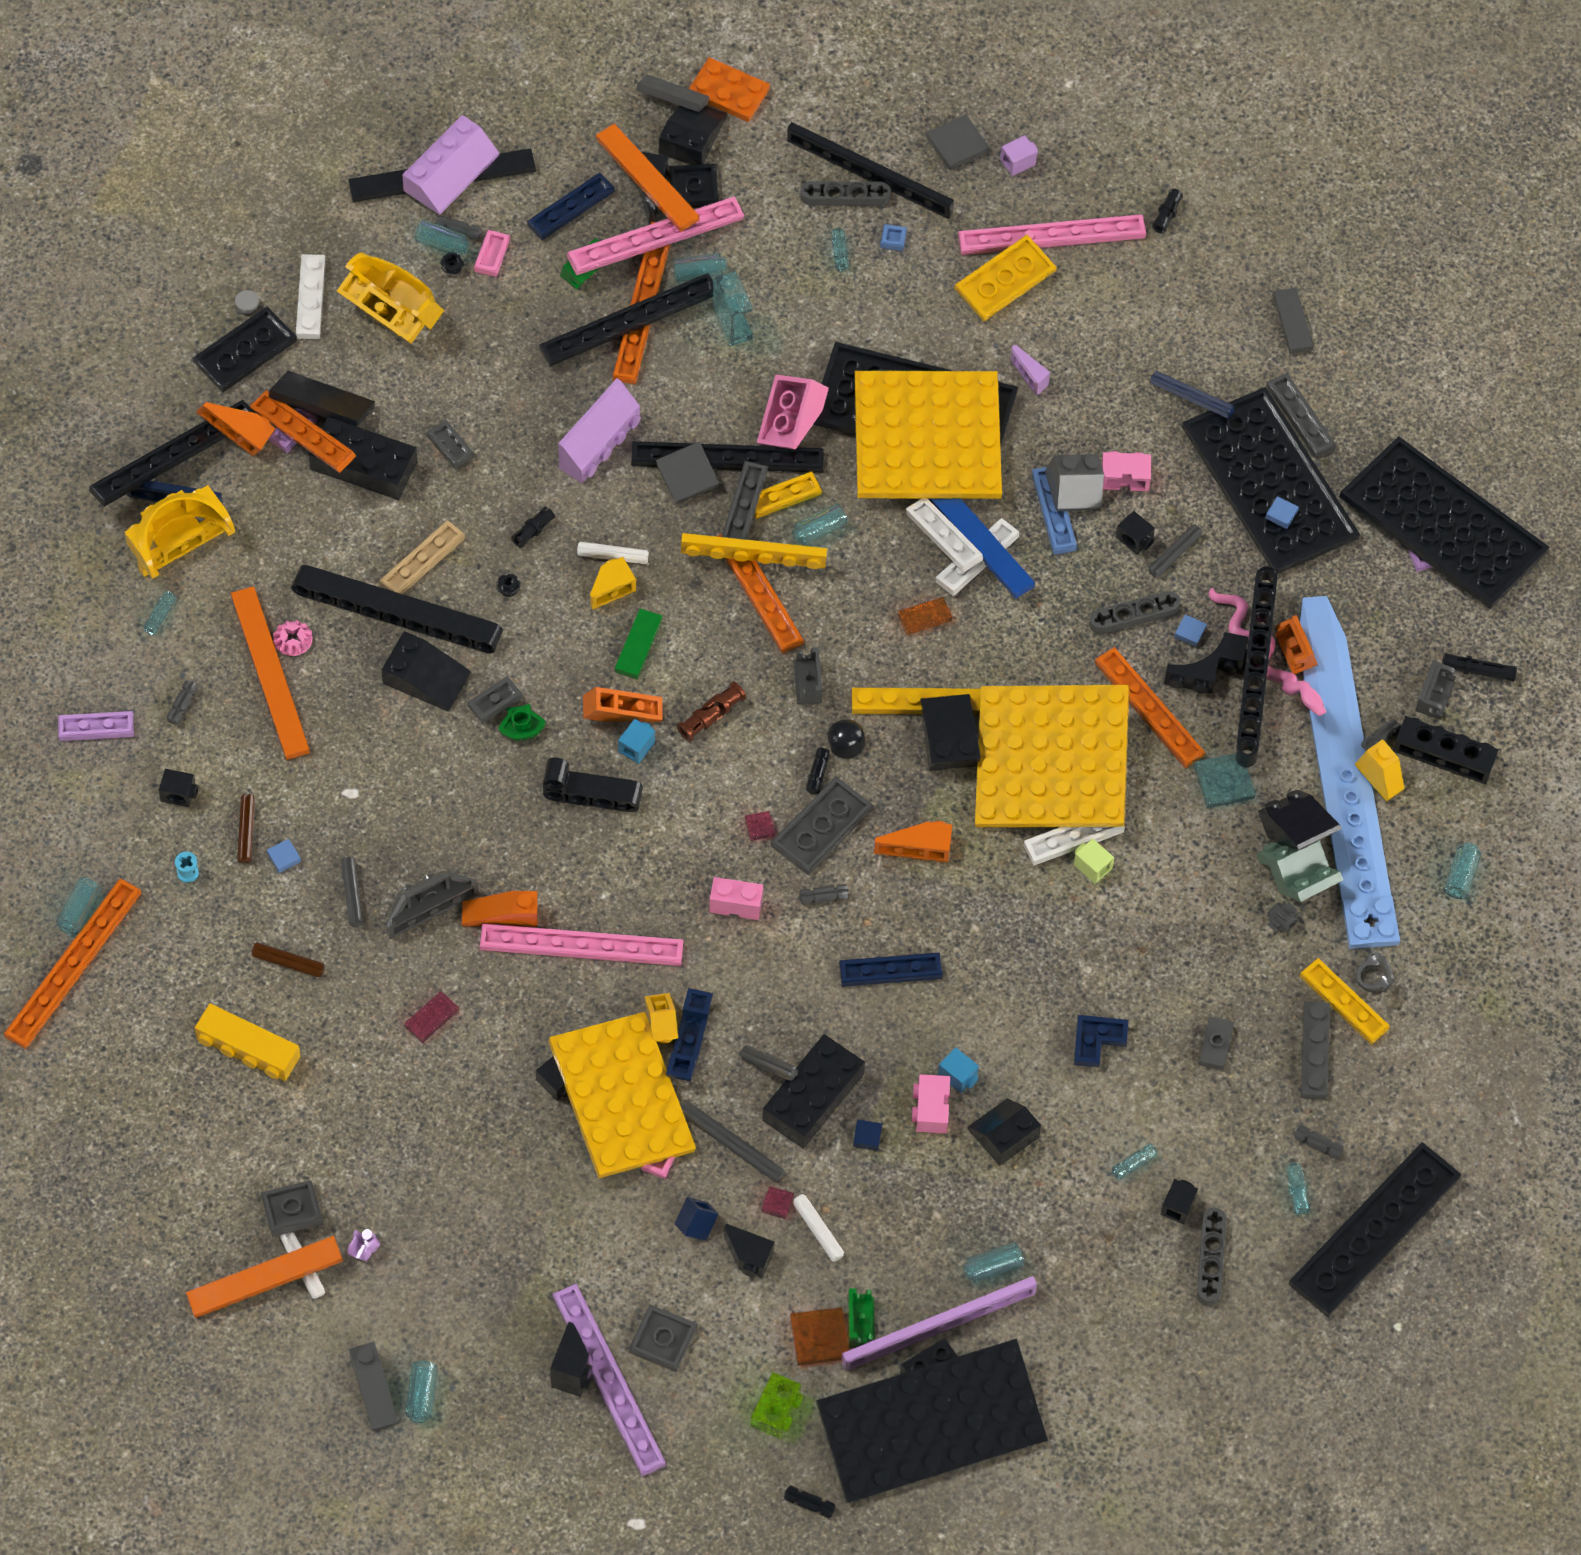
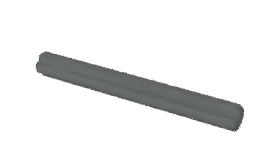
M684 1100L680 1104L684 1117L774 1182H779L785 1174L784 1169L689 1101Z

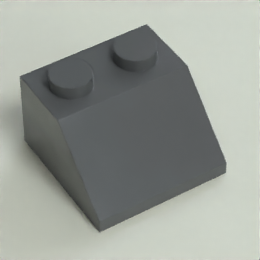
M1054 455L1045 470L1056 511L1100 510L1102 508L1104 473L1099 455Z

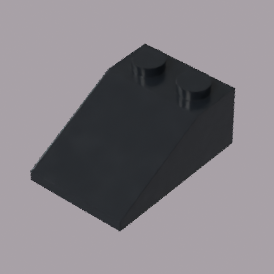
M678 106L667 120L659 136V154L690 165L704 164L727 118V113L709 106H705L699 112Z
M406 631L402 633L381 669L384 685L447 712L451 709L471 674L469 669L428 641Z
M970 695L921 698L920 703L929 771L977 766L981 758Z
M1300 790L1287 793V797L1282 800L1270 801L1265 804V808L1258 811L1267 838L1298 850L1341 830L1340 824L1311 794Z

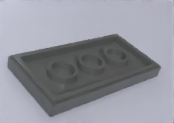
M835 776L771 841V847L809 875L873 810V805Z

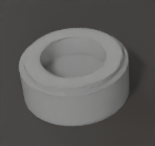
M244 290L236 295L235 306L238 312L248 315L257 311L259 299L255 292Z

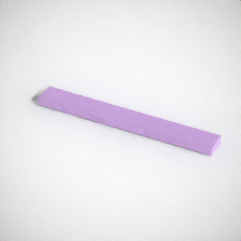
M1034 1276L844 1352L842 1353L841 1363L845 1371L851 1370L1033 1296L1036 1293L1037 1282Z
M577 1284L554 1293L553 1299L566 1325L568 1321L574 1323L589 1353L590 1365H593L591 1375H593L595 1384L641 1476L665 1467L666 1462Z

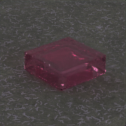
M769 811L745 816L750 841L775 836Z
M769 1186L761 1212L786 1219L794 1193Z

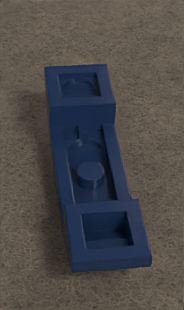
M688 988L678 1029V1039H676L673 1052H671L666 1077L691 1082L705 1034L713 993Z

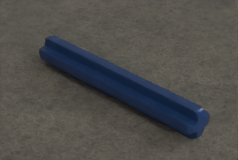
M1155 371L1151 376V383L1221 416L1230 418L1234 413V406L1168 375Z

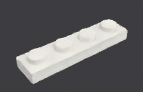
M302 254L296 324L297 339H320L325 255Z
M920 499L906 508V513L912 521L963 572L983 561L982 553L928 499Z
M1002 518L989 529L1005 549L1019 538V531ZM981 561L963 572L952 562L936 576V583L954 596L977 576L986 565Z
M1060 827L1025 840L1023 846L1033 866L1075 851L1082 843L1087 844L1091 839L1099 842L1124 833L1125 827Z

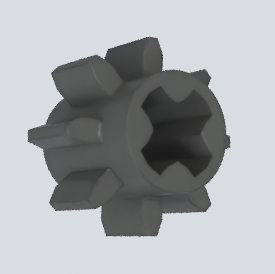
M1290 902L1287 904L1276 903L1267 914L1270 918L1268 926L1276 933L1282 930L1287 933L1298 921V918L1295 917L1297 909Z

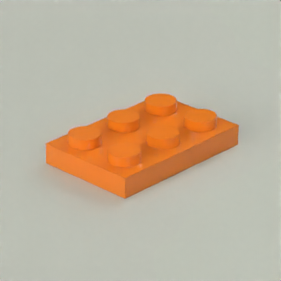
M709 57L689 89L708 95V105L749 123L770 90V84Z

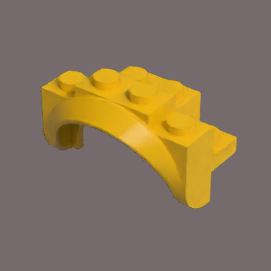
M363 252L356 254L346 264L345 267L350 273L337 289L340 295L410 344H412L424 326L431 330L444 312L436 303L431 290L416 276L391 262L369 256Z
M207 485L202 489L194 490L192 493H184L183 490L172 493L156 504L148 506L140 513L141 522L133 524L125 531V538L128 547L137 558L138 568L143 577L149 575L153 579L159 576L158 569L224 532L230 536L235 533V528L227 510ZM195 517H201L204 520L199 523Z

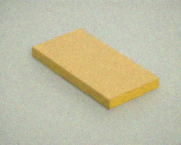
M1027 234L955 284L954 289L982 321L985 322L1056 272L1057 267Z

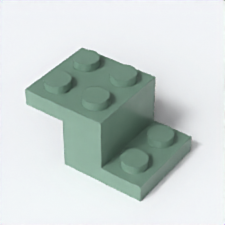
M1320 840L1299 850L1280 842L1270 843L1263 847L1264 850L1256 853L1259 863L1270 866L1279 893L1298 901H1303L1343 881L1341 872L1329 867Z

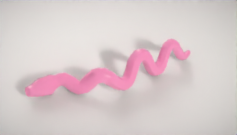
M1211 588L1209 590V597L1212 601L1220 604L1234 605L1237 608L1229 622V632L1247 636L1249 639V630L1241 628V624L1248 613V603L1238 595L1218 594L1214 588ZM1272 636L1269 659L1275 650V639ZM1268 665V680L1282 683V690L1287 695L1301 693L1303 704L1318 716L1326 713L1321 697L1316 690L1311 688L1308 682L1298 681L1295 674L1275 669Z

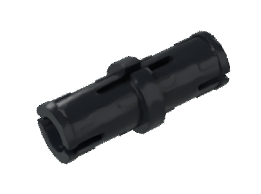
M1177 189L1169 190L1165 202L1160 205L1158 209L1159 214L1152 225L1154 231L1161 234L1166 232L1171 219L1176 216V209L1183 198L1181 191Z
M544 506L532 519L528 518L524 522L525 525L511 537L512 542L519 546V548L524 547L531 538L538 536L542 532L543 527L555 518L553 511Z

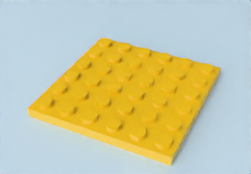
M855 371L857 498L1002 499L998 371Z
M1129 685L981 686L979 750L981 759L977 764L975 826L1125 827Z

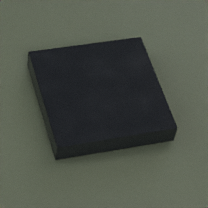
M716 164L669 166L670 184L692 208H701L719 202Z

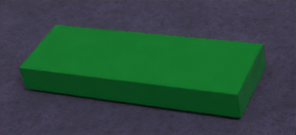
M639 609L615 666V673L638 680L663 620V615Z

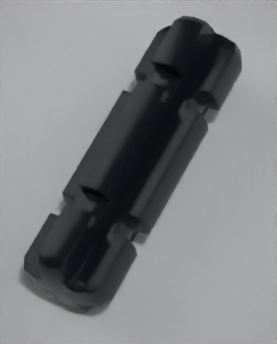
M819 747L816 751V757L809 775L810 778L807 782L806 790L809 793H819L827 767L826 764L829 760L830 751Z
M792 1485L788 1486L785 1491L784 1499L791 1503L797 1502L798 1506L815 1513L819 1511L822 1516L831 1518L835 1511V1504L828 1500L824 1502L822 1498L804 1490L800 1492L799 1488Z

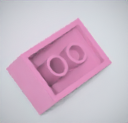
M775 375L757 443L796 450L822 412L829 388L812 379Z

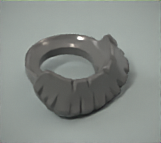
M1374 952L1369 954L1365 958V962L1360 964L1356 971V980L1362 989L1369 992L1380 990L1384 993L1390 989V986L1393 984V974H1391L1392 969H1390L1391 966L1382 954ZM1366 967H1380L1383 970L1384 974L1376 984L1369 985L1362 981L1361 973Z

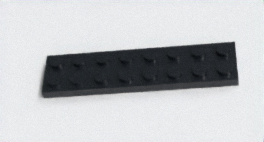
M1421 1142L1289 1280V1285L1325 1316L1329 1317L1454 1186L1462 1174Z

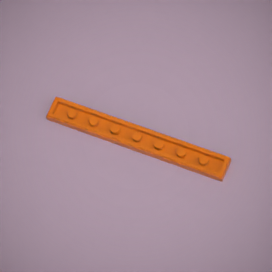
M671 244L643 253L631 305L659 293ZM651 324L623 335L613 373V381L619 379L623 383L636 385Z
M252 586L231 592V598L285 758L289 760L310 754L255 587Z
M121 878L117 881L4 1032L5 1038L24 1049L29 1046L142 894L141 889Z

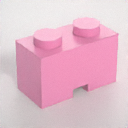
M1117 451L1103 452L1101 462L1104 473L1103 489L1120 490V486H1129L1130 491H1149L1151 454L1140 452L1131 454Z
M714 877L709 913L728 916L729 914H736L741 918L759 920L764 885Z
M920 1074L919 1083H914L913 1099H918L917 1107H912V1122H917L916 1132L947 1134L950 1076Z

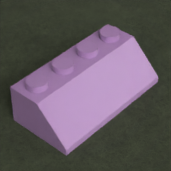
M462 115L402 175L403 189L406 193L440 215L499 156V152L481 127Z
M616 379L558 443L559 469L580 483H583L587 477L590 478L594 475L601 461H606L611 455L612 449L617 444L620 445L624 441L626 433L631 428L634 429L640 422V405L621 380Z

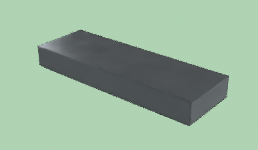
M648 74L637 84L639 92L696 112L703 109L709 102L708 95Z
M1297 287L1274 291L1273 297L1289 353L1313 350L1314 345Z

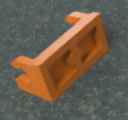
M1297 615L1275 626L1276 631H1278L1275 633V636L1293 674L1318 665Z

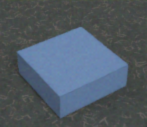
M884 224L880 248L903 251L907 227Z
M1277 496L1266 514V519L1287 529L1298 512L1299 507Z
M1184 615L1174 638L1197 647L1207 628V624Z
M289 839L267 849V854L279 873L301 862L300 856Z

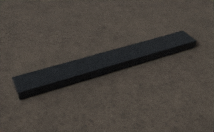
M793 122L788 126L787 142L870 182L886 183L890 187L891 192L949 219L952 215L953 199Z
M531 148L499 153V156L473 182L536 172ZM408 169L348 179L352 202L406 194L403 189L402 175Z
M706 273L539 344V349L551 367L719 295V290L709 273Z
M244 400L230 406V408L255 413ZM204 421L90 485L89 492L105 507L227 438V436L209 422Z
M632 441L631 466L657 467V459L695 443ZM701 444L712 469L742 470L744 462L747 461L768 466V471H812L813 473H823L824 448L797 447L795 450L775 446Z

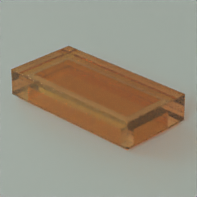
M944 597L898 611V617L906 635L952 621V615Z

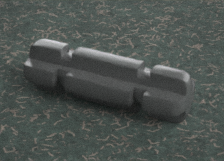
M437 217L435 227L438 230L445 231L447 229L450 233L465 237L469 235V238L472 239L480 237L481 227L472 224L469 226V223L450 219L449 221L447 217Z
M186 680L184 682L183 690H180L172 705L173 709H170L167 714V721L174 725L180 723L181 715L185 714L192 700L191 696H194L198 689L197 684L193 681Z
M1395 719L1390 720L1387 725H1383L1373 732L1372 736L1363 739L1361 747L1367 751L1382 739L1386 742L1391 736L1399 732L1401 724Z
M846 884L837 885L836 888L833 886L813 888V891L803 889L799 892L801 904H811V901L815 903L833 901L837 897L838 900L847 899L849 896Z
M1303 1125L1297 1128L1294 1135L1295 1139L1301 1142L1306 1141L1307 1145L1323 1153L1329 1152V1156L1335 1159L1341 1156L1344 1149L1342 1144L1338 1142L1332 1143L1331 1139L1315 1131L1310 1132L1309 1128Z

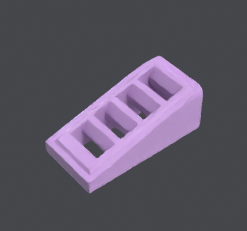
M1014 345L1011 349V362L1036 395L1040 394L1049 385L1050 372L1021 348Z

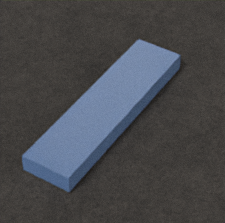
M1047 467L1032 469L1031 474L1053 555L1077 551V544L1068 511H1056L1045 474Z

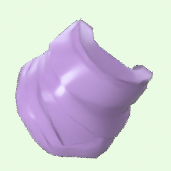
M366 1229L363 1233L355 1230L353 1232V1240L348 1246V1254L367 1262L371 1253H374L381 1243L371 1230Z

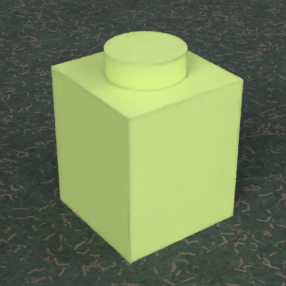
M1091 839L1087 844L1082 843L1074 853V866L1094 884L1113 868L1114 857L1094 839Z

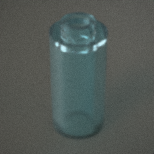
M424 219L419 223L415 233L416 242L446 253L454 252L459 256L466 254L470 244L467 241V235Z
M720 253L673 259L676 283L689 281L706 273H709L711 278L723 276V271H727L726 259L721 257Z
M835 503L794 524L793 537L797 543H802L806 546L847 525V517L842 507Z
M1465 843L1457 848L1444 887V892L1452 898L1462 900L1468 897L1482 855L1475 844Z
M85 877L78 879L56 920L62 932L72 934L80 931L101 892V887L96 882Z
M1012 1242L966 1258V1264L963 1265V1269L967 1279H972L974 1283L1023 1267L1024 1260L1018 1244Z
M416 1361L411 1366L405 1415L414 1423H425L426 1420L432 1418L438 1366L432 1362Z

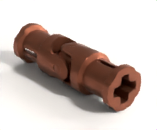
M732 681L729 684V688L721 694H715L703 704L701 709L693 711L690 718L683 723L679 722L677 724L679 733L686 741L691 742L693 736L702 729H708L713 722L730 712L733 705L746 699L744 690L737 682Z

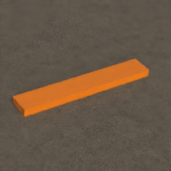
M615 123L596 134V140L680 232L699 221L700 216Z
M267 390L250 406L256 414L267 418L271 425L339 473L356 457L352 450L287 404L268 397L269 392Z
M725 558L780 652L783 654L803 645L804 640L758 563L750 560L741 562Z
M1115 647L1095 659L1096 666L1113 685H1129V704L1185 769L1205 756V751Z
M331 1236L190 1290L186 1294L194 1317L198 1318L341 1263L343 1259L335 1237Z

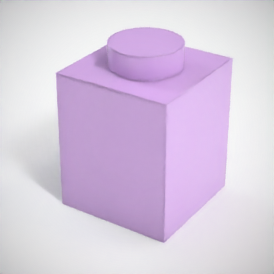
M1024 135L1001 146L1000 160L1011 176H1014L1036 165L1038 150L1036 145L1030 142Z

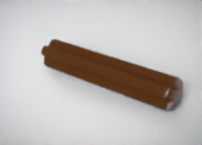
M243 794L241 796L237 852L239 863L251 862L255 799L252 794Z
M259 942L255 943L252 948L253 957L312 976L321 977L325 969L324 964Z

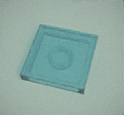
M1235 754L1194 762V769L1207 808L1255 799V792L1247 767H1242L1236 762Z

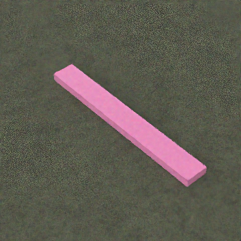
M734 196L695 209L696 213L700 216L699 221L682 232L669 219H665L569 251L567 258L577 276L743 220L744 214Z
M1143 214L958 231L961 255L1001 252L1027 234L1039 248L1146 238Z
M482 924L480 950L681 966L683 940Z

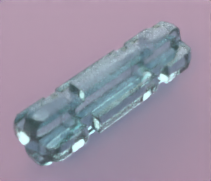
M837 228L831 231L833 255L836 258L834 263L838 271H843L849 267L846 241H843L845 240V231Z
M169 591L163 592L160 597L162 600L157 602L149 616L150 619H147L144 624L145 632L151 635L156 634L159 629L158 625L162 624L170 611L169 607L173 606L176 601L174 593Z
M1149 1143L1142 1147L1143 1150H1138L1122 1160V1164L1119 1162L1114 1165L1111 1170L1113 1176L1117 1180H1121L1127 1176V1172L1132 1173L1146 1164L1147 1160L1150 1161L1155 1158L1158 1152L1154 1145Z

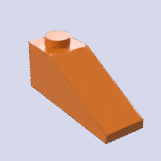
M205 402L196 411L198 415L252 456L262 449L276 429L267 418L256 413Z
M595 687L583 695V719L602 722H632L634 719L640 722H661L663 720L662 697Z
M943 821L925 822L876 837L874 854L948 862L953 824H947Z
M509 891L463 901L462 926L494 924L538 927V891Z

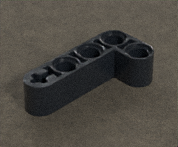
M556 757L547 760L543 779V795L546 799L624 812H636L639 810L643 785L640 782L569 771V763L566 760Z

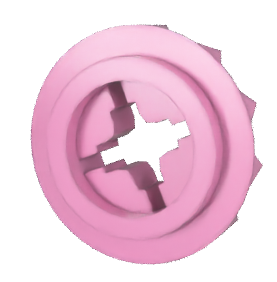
M286 620L284 624L278 625L277 630L273 633L276 649L288 656L303 654L310 648L313 640L312 631L308 628L307 624L300 623L298 620L295 622ZM290 633L291 635H294L295 633H297L298 640H295L293 638L291 640H288V634Z

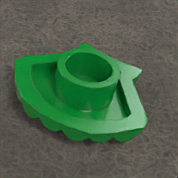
M527 704L519 707H507L508 714L498 728L500 733L509 739L525 741L528 738L533 739L544 729L546 722L542 717L531 711V705Z

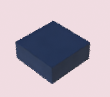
M857 1119L853 1147L878 1150L882 1123Z

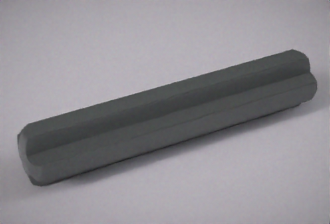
M1196 524L1191 525L1149 566L1148 572L1154 578L1160 577L1201 536L1202 529Z
M344 857L341 860L349 925L351 927L361 926L363 920L355 859L353 857Z
M746 1045L739 1051L742 1060L787 1080H794L795 1076L798 1075V1070H796L794 1065Z

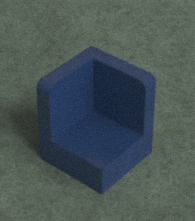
M687 1197L675 1221V1225L684 1236L705 1241L717 1219L718 1213L709 1202Z

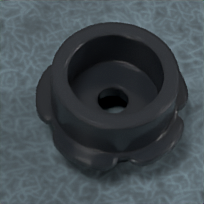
M454 252L445 254L440 262L441 269L446 274H458L464 266L461 257Z
M514 574L502 575L497 580V589L503 596L512 597L517 594L521 587V582L517 580L518 578Z

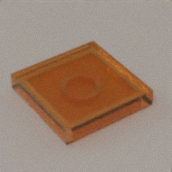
M842 1307L790 1314L797 1366L842 1360V1353L849 1351Z

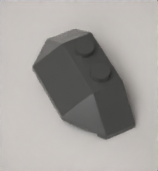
M441 871L437 874L427 875L421 882L415 885L405 886L397 893L388 918V937L392 939L461 904L463 901L479 895L478 882L469 877Z

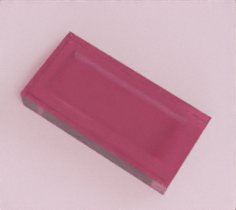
M440 991L405 1022L404 1026L421 1043H424L459 1011V1007Z

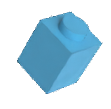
M634 719L618 740V752L639 764L655 743V730L648 723H641Z
M955 1047L939 1064L938 1076H950V1085L962 1093L966 1088L971 1089L978 1081L979 1065Z

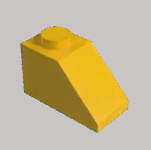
M623 556L618 559H610L600 567L590 593V607L592 610L636 591V578Z
M1383 739L1369 748L1355 763V766L1386 802L1405 789L1399 757Z
M670 993L645 996L646 1010L653 1040L658 1043H669L673 1039H678L676 1012Z

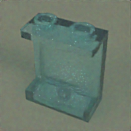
M734 271L715 277L713 285V310L730 346L751 340L752 332L743 314L751 312L753 306L737 272Z

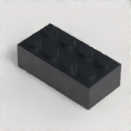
M327 417L322 430L352 450L356 457L339 473L310 452V470L399 500L418 463L417 447Z
M823 1034L796 1067L798 1075L795 1076L794 1080L786 1079L763 1107L762 1121L804 1149L862 1078L865 1061Z

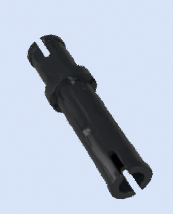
M1444 653L1442 664L1463 672L1465 675L1471 673L1514 682L1517 673V666L1477 660L1469 655L1462 657Z

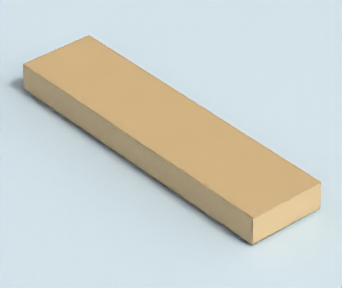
M447 520L380 579V586L384 589L404 594L465 539V534Z

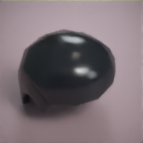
M843 719L830 726L827 738L831 752L841 758H853L861 754L865 747V734L860 724L852 719Z

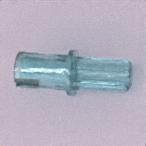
M1291 1163L1287 1165L1286 1171L1290 1186L1288 1187V1192L1292 1196L1294 1213L1297 1215L1310 1212L1306 1192L1308 1185L1304 1182L1301 1164Z

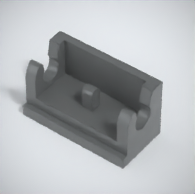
M819 647L811 648L809 655H803L800 649L796 653V659H794L797 704L822 703Z
M1436 660L1432 661L1417 703L1416 712L1441 720L1456 679L1454 668L1438 663Z

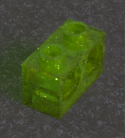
M772 1372L751 1416L750 1427L780 1439L782 1432H788L792 1424L793 1417L790 1415L793 1409H799L804 1395L801 1394V1384ZM785 1391L790 1394V1397L783 1399L778 1397L777 1394ZM770 1414H776L780 1419L769 1421L766 1417Z

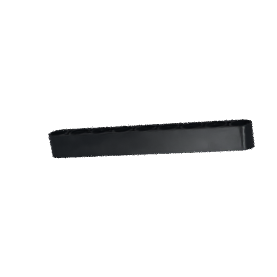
M309 565L300 566L291 586L292 591L299 596L490 654L495 652L503 633V628L495 622Z
M1269 566L1259 568L1255 577L1235 754L1236 762L1242 767L1253 766L1258 758L1278 579L1276 570ZM1267 580L1270 581V583H1264L1262 581ZM1260 601H1265L1267 604H1262ZM1263 622L1265 623V625H1259L1257 623ZM1260 643L1263 644V646H1256L1255 644ZM1257 664V665H1260L1261 667L1256 668V667H1253L1252 665ZM1250 686H1257V687H1259V688H1258V689H1252V688H1250ZM1254 707L1256 710H1249L1247 708ZM1249 728H1250V729H1253L1254 731H1253V732H1248V731H1246L1245 729H1249ZM1244 750H1249V751H1251L1252 753L1246 754V753H1244V752H1242V751H1244Z

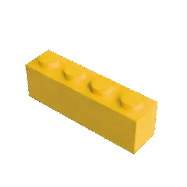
M209 1003L194 1027L196 1039L206 1047L213 1046L229 1058L234 1056L242 1060L250 1068L254 1069L257 1067L273 1079L280 1078L286 1081L301 1057L299 1045Z

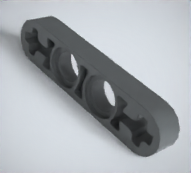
M810 181L804 183L800 189V199L806 205L883 206L890 201L891 196L890 187L883 182ZM830 190H837L840 195L831 197L827 193ZM860 190L863 195L857 198L853 197L851 192ZM808 191H813V196H809ZM878 192H882L883 196H878Z
M1167 591L1093 611L1091 614L1089 627L1094 633L1105 634L1173 616L1179 611L1180 597L1175 592ZM1169 600L1170 603H1173V607L1165 604V601ZM1143 605L1150 606L1153 612L1144 614L1140 611V607ZM1125 611L1130 615V618L1121 620L1117 617V613ZM1100 618L1101 621H1105L1104 625L1096 622V620Z
M1219 1208L1208 1209L1204 1213L1202 1220L1197 1299L1206 1306H1213L1219 1301L1222 1289L1226 1215ZM1212 1216L1217 1217L1216 1219L1219 1221L1216 1225V1232H1211L1212 1221L1210 1220ZM1209 1239H1214L1218 1241L1220 1247L1217 1250H1209L1205 1242ZM1207 1263H1213L1217 1266L1218 1271L1215 1274H1208L1204 1271L1203 1266ZM1208 1282H1212L1211 1292L1214 1293L1210 1298L1205 1293Z

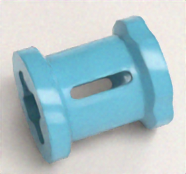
M182 852L177 855L175 866L178 879L184 883L195 881L199 876L196 856L191 852Z

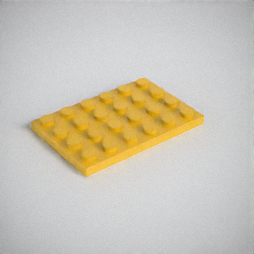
M645 1012L549 1037L550 1048L564 1081L566 1092L598 1179L661 1162L672 1156L679 1157L695 1152V1143L671 1079L666 1077L667 1069L657 1042L653 1040L651 1026Z

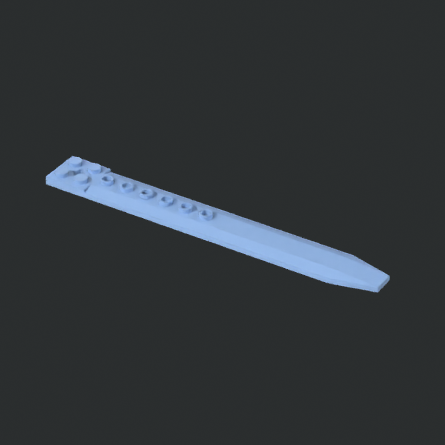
M1306 597L1302 599L1300 624L1318 665L1302 671L1303 680L1308 682L1311 688L1317 691L1326 710L1325 714L1318 716L1309 709L1325 809L1341 826V830L1330 834L1335 868L1341 872L1343 881L1339 882L1338 886L1349 949L1399 945L1400 937L1389 885L1372 784L1355 766V763L1366 751L1361 747L1364 736L1347 639L1328 597ZM1368 918H1373L1377 922L1374 927H1370V924L1364 921Z

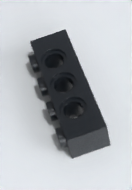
M1405 716L1393 752L1486 785L1499 749L1494 748L1489 743H1480L1472 740L1466 735L1449 732L1441 726H1433L1424 723L1418 718ZM1419 738H1424L1427 742L1420 741ZM1442 747H1449L1451 750H1445ZM1465 755H1471V756H1473L1474 758L1471 759V758L1466 757Z

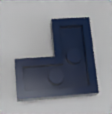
M1078 1015L1074 1065L1099 1067L1101 1045L1126 1047L1129 1020Z

